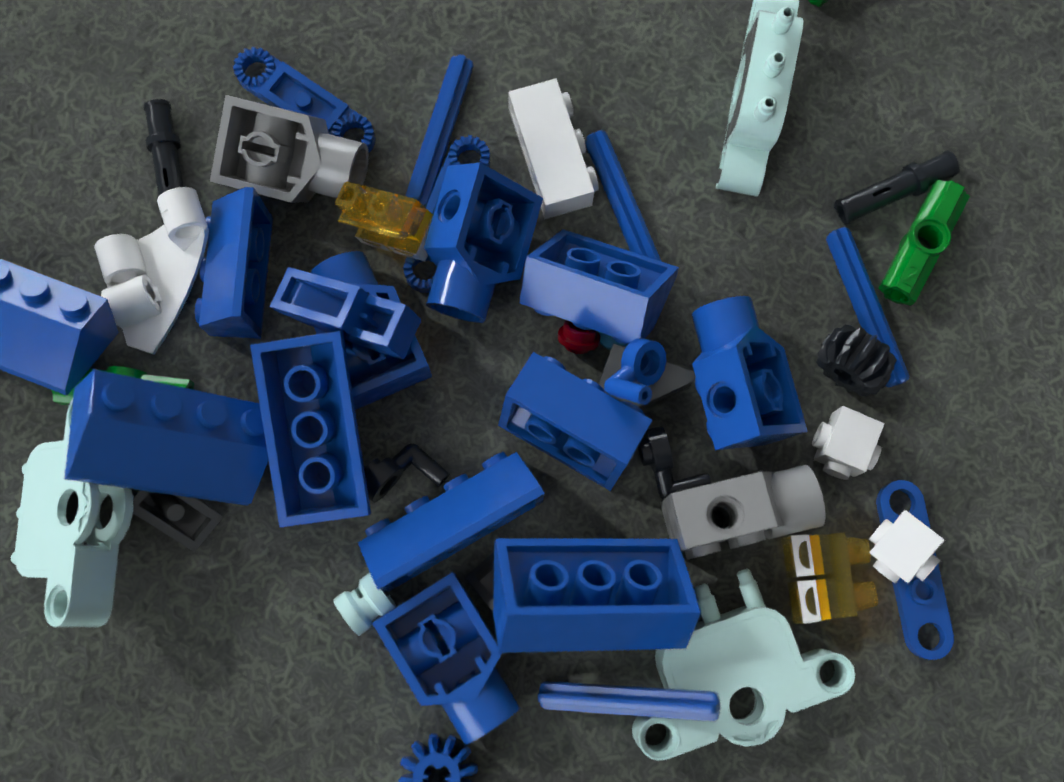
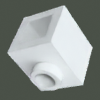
M845 406L840 407L832 412L828 424L822 422L814 435L812 446L818 448L814 460L825 464L823 467L824 472L844 480H848L849 476L856 477L867 470L871 471L881 454V446L877 445L885 423Z
M904 510L894 523L886 519L869 539L875 544L869 553L878 559L873 567L896 584L900 578L909 583L915 576L923 582L941 561L933 554L945 540L908 511Z

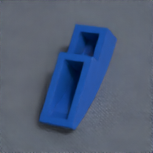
M288 267L269 306L281 314L326 333L343 331L344 340L404 360L422 320L406 304L369 295L360 286Z

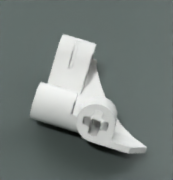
M190 187L173 188L158 197L157 203L164 225L154 232L138 240L128 234H113L98 240L94 246L104 281L108 287L101 291V297L108 299L115 323L122 328L127 346L153 355L169 334L190 294L208 240L209 229L197 192Z

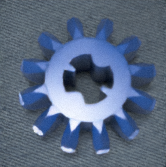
M432 733L429 735L428 740L429 752L423 743L416 740L411 745V748L418 759L411 756H404L401 759L400 765L414 773L401 776L398 782H429L428 777L432 770L427 769V767L432 764L437 769L443 766L448 768L449 772L445 778L446 781L473 782L462 777L476 774L478 772V764H461L470 755L471 748L467 745L462 747L457 754L452 752L456 743V736L449 735L445 747L440 748L438 734Z

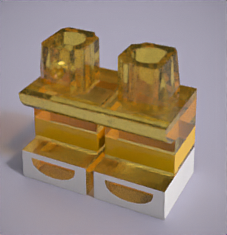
M351 182L343 184L335 200V205L342 210L337 222L357 227L358 230L355 237L362 243L425 262L428 253L425 251L424 245L433 218V214L414 198Z
M845 533L791 535L781 538L787 578L826 575V579L788 583L793 623L804 624L858 616L857 611L878 605L876 586L873 581L853 583L850 565L870 563L871 554L869 553L868 539L846 538Z

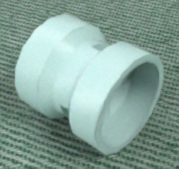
M370 572L359 580L357 589L351 592L344 591L333 599L341 616L358 636H361L371 628L372 621L377 616H384L396 608V604L390 595L386 596L382 590L377 589Z

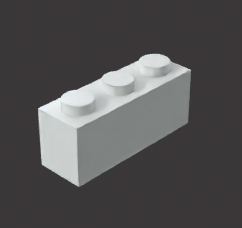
M556 78L509 91V111L536 194L543 197L541 210L544 219L592 206L594 192L599 190L598 180L592 166L586 167L582 156V154L586 153L585 141L581 130L573 129L570 117H573V107L568 92L561 93Z

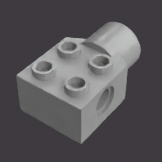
M225 95L210 182L237 189L254 187L260 195L291 203L309 202L316 193L354 202L360 195L365 182L369 160L368 147L366 143L329 134L325 119Z
M808 465L776 472H758L671 493L660 502L669 538L678 540L681 552L685 551L687 560L721 551L719 543L728 541L730 549L766 540V538L773 539L822 527L825 524L826 518L821 488L814 472ZM712 509L721 514L723 518L722 529L713 523L711 519Z

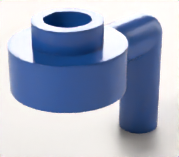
M637 338L631 341L623 352L621 369L604 383L606 393L638 404H648L652 398V390L648 386L656 383L665 370L666 352L664 347L659 342L644 338Z

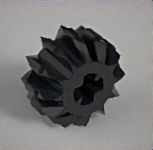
M845 324L842 328H835L821 344L822 347L817 353L818 359L816 363L824 370V376L831 378L835 382V386L844 387L848 393L855 391L860 396L867 397L869 394L876 395L881 388L886 386L891 378V373L894 370L897 359L889 352V345L881 343L877 339V335L872 336L868 334L862 327L856 330L853 326Z

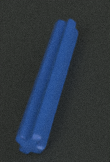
M459 54L458 56H452L405 195L406 202L416 207L427 206L474 67L473 62L464 55Z
M599 130L589 134L586 137L585 145L630 251L661 261L607 133Z
M847 227L834 230L829 233L826 241L859 323L868 334L872 336L877 335V339L881 343L888 344L890 347L889 352L897 359L886 387L903 384L909 380L910 375L852 233Z
M545 681L541 683L538 693V702H540L543 709L716 721L719 718L721 709L720 699L715 691Z

